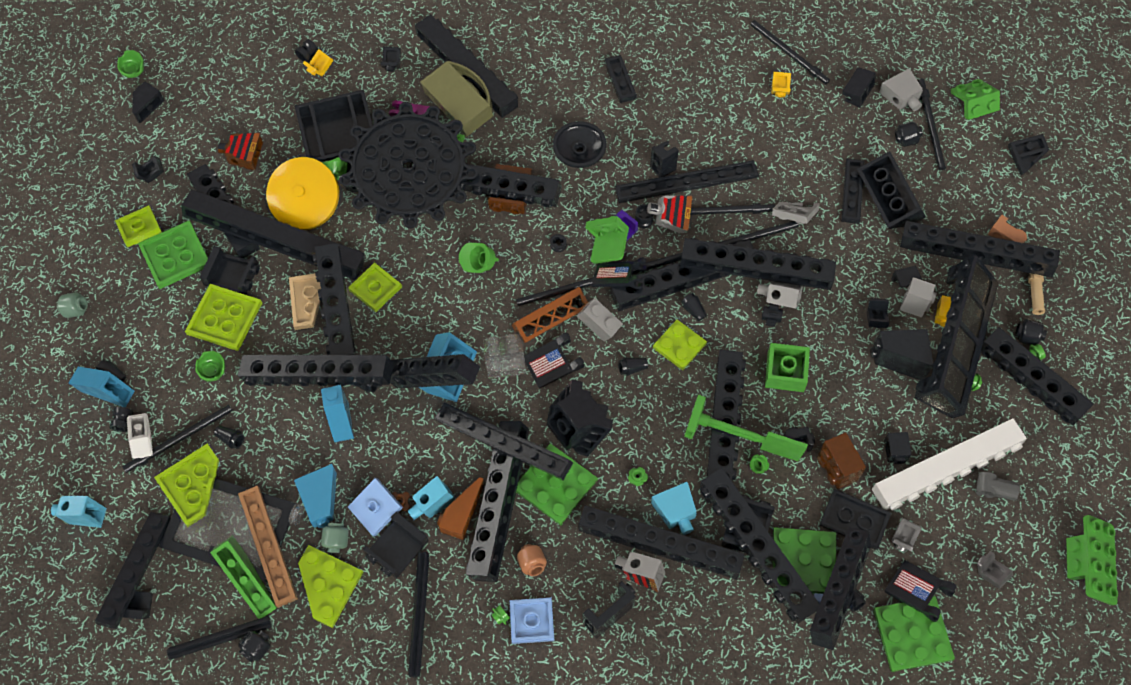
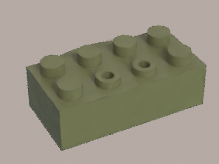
M446 61L420 81L425 94L451 121L459 120L462 122L463 128L461 132L466 137L493 117L492 102L485 83L475 72L463 65ZM462 75H466L478 83L483 89L486 99Z

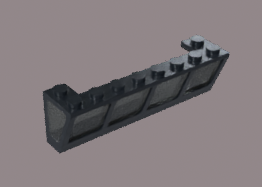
M976 255L951 266L947 272L946 283L948 285L955 283L956 287L951 297L950 309L946 314L947 320L942 330L941 342L937 348L938 353L933 363L932 375L917 383L914 397L953 419L965 415L998 287V281Z

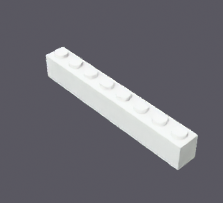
M1011 419L876 483L872 491L884 510L889 508L895 510L902 506L901 502L905 500L912 502L919 498V494L924 491L927 494L937 489V485L941 483L947 485L954 481V477L958 475L964 477L971 473V469L974 467L978 469L983 468L993 458L997 461L1006 455L1005 453L1010 450L1012 453L1020 450L1027 438L1015 420Z

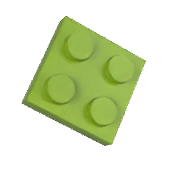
M150 206L115 220L127 248L162 232Z
M374 263L348 288L357 298L374 312H377L402 288V285Z
M676 320L653 345V349L683 371L707 344V341L679 320Z

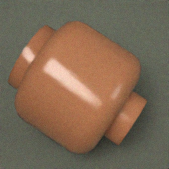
M524 545L517 554L518 564L524 574L537 576L544 571L547 560L539 546Z

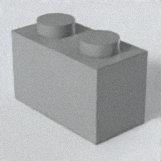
M913 277L904 295L900 310L922 317L924 312H929L931 304L934 303L937 294L934 292L936 285Z
M596 298L588 302L577 315L604 342L612 338L623 325Z

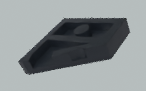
M1043 134L1008 144L1020 175H1024L1050 150Z

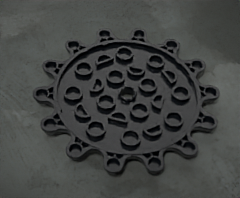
M403 102L400 104L399 112L395 116H388L384 110L375 109L372 112L374 120L372 127L353 126L350 133L357 140V145L352 149H342L338 153L340 160L350 163L352 166L350 172L340 176L339 183L343 187H356L358 189V195L352 200L353 207L357 210H362L367 206L376 207L375 220L381 225L386 224L395 215L401 216L405 227L409 229L416 227L417 219L422 214H430L434 220L442 221L445 217L443 204L447 201H454L458 204L464 203L467 195L461 190L459 185L464 180H474L478 175L477 169L466 165L464 161L467 156L472 155L476 151L475 143L471 141L460 142L457 139V134L463 128L462 122L453 120L448 124H443L438 119L440 109L437 106H430L424 114L418 115L414 113L411 103ZM406 162L413 163L412 168H404L403 166Z

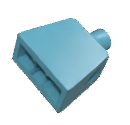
M436 476L413 495L412 498L416 504L407 511L414 520L422 514L431 518L448 507L456 498L448 486Z
M687 482L652 496V506L669 529L679 526L683 535L694 530L690 520L696 517V508Z
M62 496L58 504L52 505L51 514L68 524L101 528L107 508L88 496Z

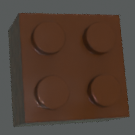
M845 432L824 441L817 459L822 468L825 467L830 484L835 485L838 490L858 481L866 466L847 433Z

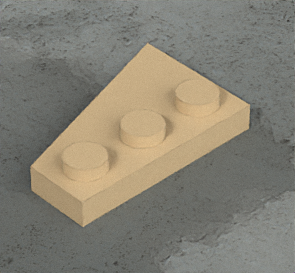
M315 273L289 277L293 327L295 330L312 328L315 325L321 302L318 296V289H321L320 282H317Z

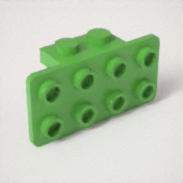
M1086 515L1083 517L1084 535L1066 538L1067 578L1071 580L1085 578L1086 595L1109 605H1117L1118 591L1114 526L1091 515Z

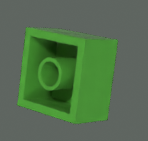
M770 343L767 353L765 388L804 392L808 383L810 347Z

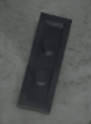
M618 55L604 59L619 102L623 103L637 99V94L622 56Z

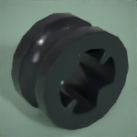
M556 234L551 237L550 247L553 251L562 252L566 249L565 236ZM557 240H559V242L561 243L560 246H557Z

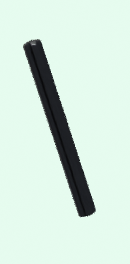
M419 552L417 559L408 675L412 678L420 677L430 556L428 552Z

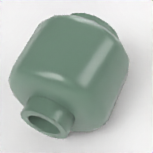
M78 292L61 295L57 302V310L65 318L82 316L88 307L86 298Z
M328 523V526L322 529V547L328 548L327 552L340 553V549H344L348 545L349 530L344 527V524Z

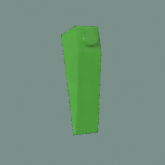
M233 535L213 548L210 553L258 619L265 617L277 608L246 553Z

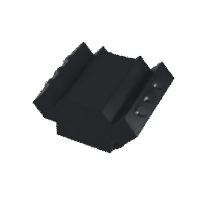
M572 379L550 405L546 425L566 451L573 448L577 454L588 457L612 430L613 420L604 417L605 410L601 409L595 402L590 391L582 389L583 382Z

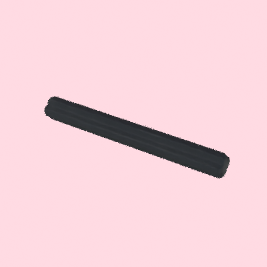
M269 616L169 647L167 649V656L169 660L176 659L244 637L250 630L258 632L260 629L262 631L272 627L271 619Z

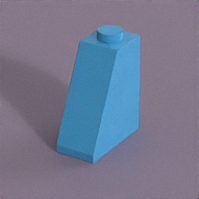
M78 366L69 381V384L80 392L125 408L135 392L110 372Z
M341 385L321 389L323 407L334 442L354 439L349 403Z
M332 464L294 480L309 520L314 528H323L334 519L337 473Z

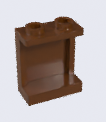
M496 164L495 168L532 175L531 168ZM509 184L503 185L502 188L508 187ZM526 187L520 188L519 191H524ZM489 197L488 199L489 209L495 212L506 211L515 215L525 214L527 204L523 201L508 200L502 197Z

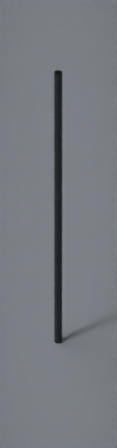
M792 221L717 243L727 245L735 244L738 241H751L799 227V225ZM682 253L641 265H647V270L677 262L681 260ZM633 269L632 274L638 273V272H641V271H638V270H636V269ZM593 278L518 298L516 302L518 306L564 294L578 287L580 289L591 286Z

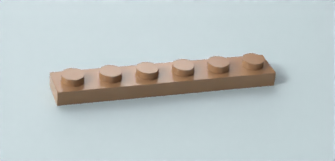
M255 486L238 493L276 607L279 608L298 600L260 488Z

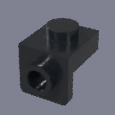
M383 47L382 68L390 72L400 69L401 48Z
M157 156L152 157L143 165L136 162L132 164L135 177L147 183L164 173L161 160Z
M869 299L867 308L869 327L888 328V299Z
M791 427L783 435L799 442L804 441L805 444H808L807 452H810L815 444L814 434L810 433L808 427Z

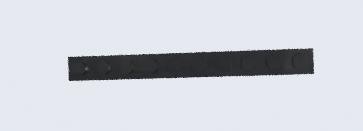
M192 189L181 204L182 217L317 266L313 261V253H316L315 246L336 243L322 236L311 234L306 230H300L289 224L276 221L271 217H265L254 211L246 210L238 205L227 203L219 198H214ZM338 243L341 250L344 277L356 280L364 265L365 253ZM327 262L324 265V269H330L333 263Z

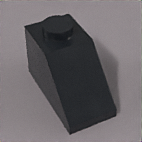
M146 81L133 92L132 113L138 123L144 121L165 101L161 92Z

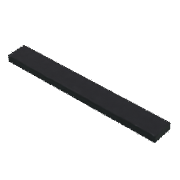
M752 160L616 185L615 191L618 202L624 203L758 178L759 173L755 161Z
M445 402L434 418L445 426L564 481L573 465L571 460Z

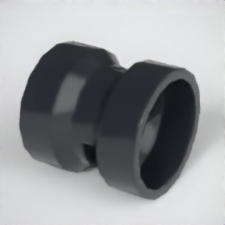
M306 39L302 46L295 49V54L303 62H308L311 56L316 54L318 47L313 41Z
M647 204L638 206L635 211V220L638 222V227L643 229L649 228L653 223L654 214L647 213Z
M115 407L112 414L114 419L111 421L109 428L116 432H128L127 417L133 415V410Z

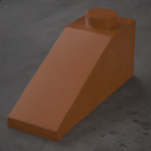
M479 477L445 509L444 514H440L437 525L441 533L464 540L484 487L483 478Z

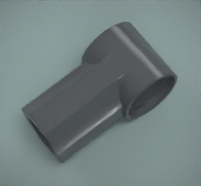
M990 472L978 474L976 489L978 496L986 495V498L999 497L1013 501L1018 499L1020 493L1019 483L997 478L995 474Z

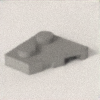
M779 202L773 208L772 216L782 220H793L799 224H807L818 212L819 203H814L813 207H803V203Z

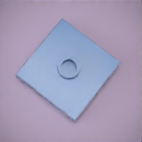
M375 478L348 508L370 534L376 536L391 521L390 517L395 512H399L403 506L381 481Z
M552 597L510 600L512 644L554 641Z

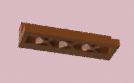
M580 287L514 322L512 327L515 332L518 331L522 340L526 343L578 314L588 301ZM580 297L584 306L579 309L571 307L572 300ZM560 307L567 308L566 316L563 318L555 316L556 309ZM543 316L551 317L550 325H539L540 318ZM527 325L535 327L534 333L529 337H526L522 330Z

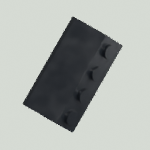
M890 151L857 169L888 229L905 227L906 221L916 223L926 218Z

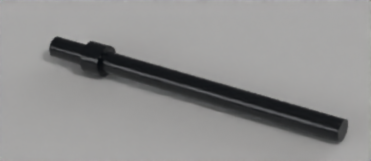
M756 20L752 21L751 26L808 70L812 77L818 78L825 85L830 82V79L821 72V69L811 65Z
M921 78L918 80L923 90L920 100L923 103L938 169L945 170L946 166L929 100L930 93L926 88L925 80Z
M752 203V205L697 207L691 208L690 215L749 212L760 214L761 212L773 211L775 204L760 205V203Z
M228 404L153 448L151 456L136 458L122 466V468L128 473L140 465L144 466L149 463L148 460L232 412L231 407Z

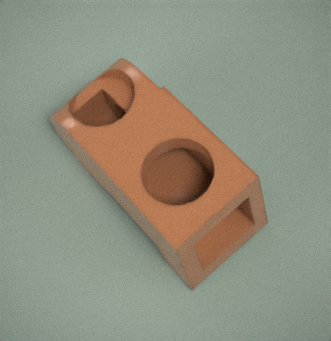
M1004 215L1000 216L988 233L989 236L1020 243H1025L1027 240L1026 233L1006 222L1008 218Z

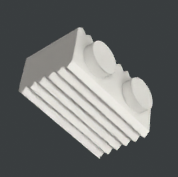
M144 413L128 416V442L132 458L151 456L153 451L148 415Z

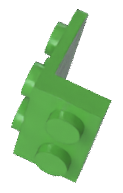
M976 79L971 83L960 84L951 89V94L964 101V116L967 120L1000 110V91L983 80Z
M618 216L587 221L585 228L595 236L591 262L598 264L621 260L624 256L629 227Z

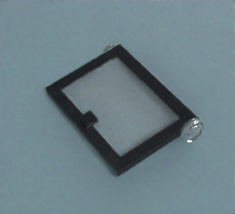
M215 478L206 516L189 527L186 526L176 509L174 510L160 542V548L220 567L210 552L215 546L233 535L246 553L261 580L267 582L238 493L248 490V488ZM262 493L281 548L289 525L299 524L304 507L297 503Z

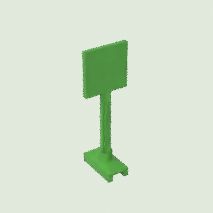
M701 395L697 397L684 436L692 439L699 425L709 426L754 442L762 443L761 450L795 461L800 460L808 444L769 431L766 437L758 433L711 418L703 413L706 397Z

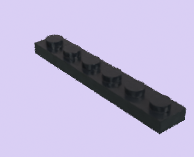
M150 512L95 619L97 625L113 629L118 628L163 538L171 519L170 516Z

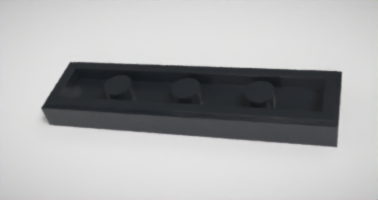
M846 159L841 222L860 224L863 180L857 169L864 166V160Z

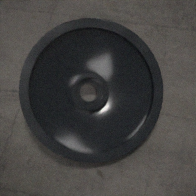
M583 121L571 122L561 127L555 134L553 150L556 157L563 164L574 168H586L602 159L606 151V138L604 133L591 123Z

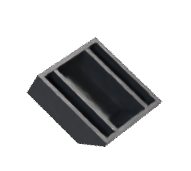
M364 89L295 105L306 157L320 162L338 158L340 150L352 149L357 145V140L350 133L353 126L359 125L363 128L373 126Z

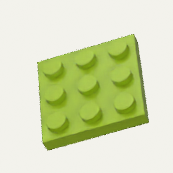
M210 284L185 333L189 336L239 351L262 305V301Z

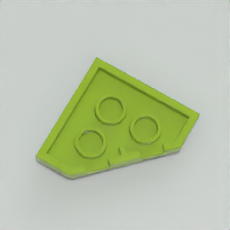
M208 443L154 477L187 527L205 517L219 465V459Z
M308 545L298 565L314 620L333 628L360 580L363 571Z

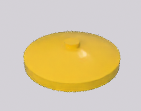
M309 157L290 159L282 163L269 179L266 191L268 207L279 222L289 224L300 230L317 228L328 221L336 210L339 201L337 179L326 165L316 159Z

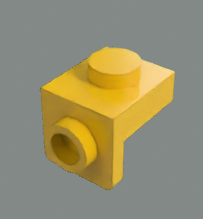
M318 49L310 63L304 61L303 64L308 67L306 70L312 75L318 74L323 76L334 60Z
M773 72L771 94H775V97H786V95L790 94L791 73Z

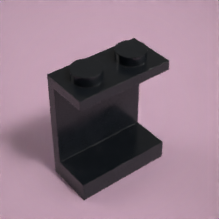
M395 512L390 517L392 524L370 549L365 546L363 550L367 561L372 565L375 563L382 567L380 571L388 578L392 575L397 579L429 540L423 532L398 512Z

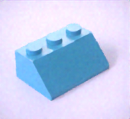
M448 332L435 336L427 357L465 354L474 361L477 351ZM463 385L419 388L428 394L457 402Z

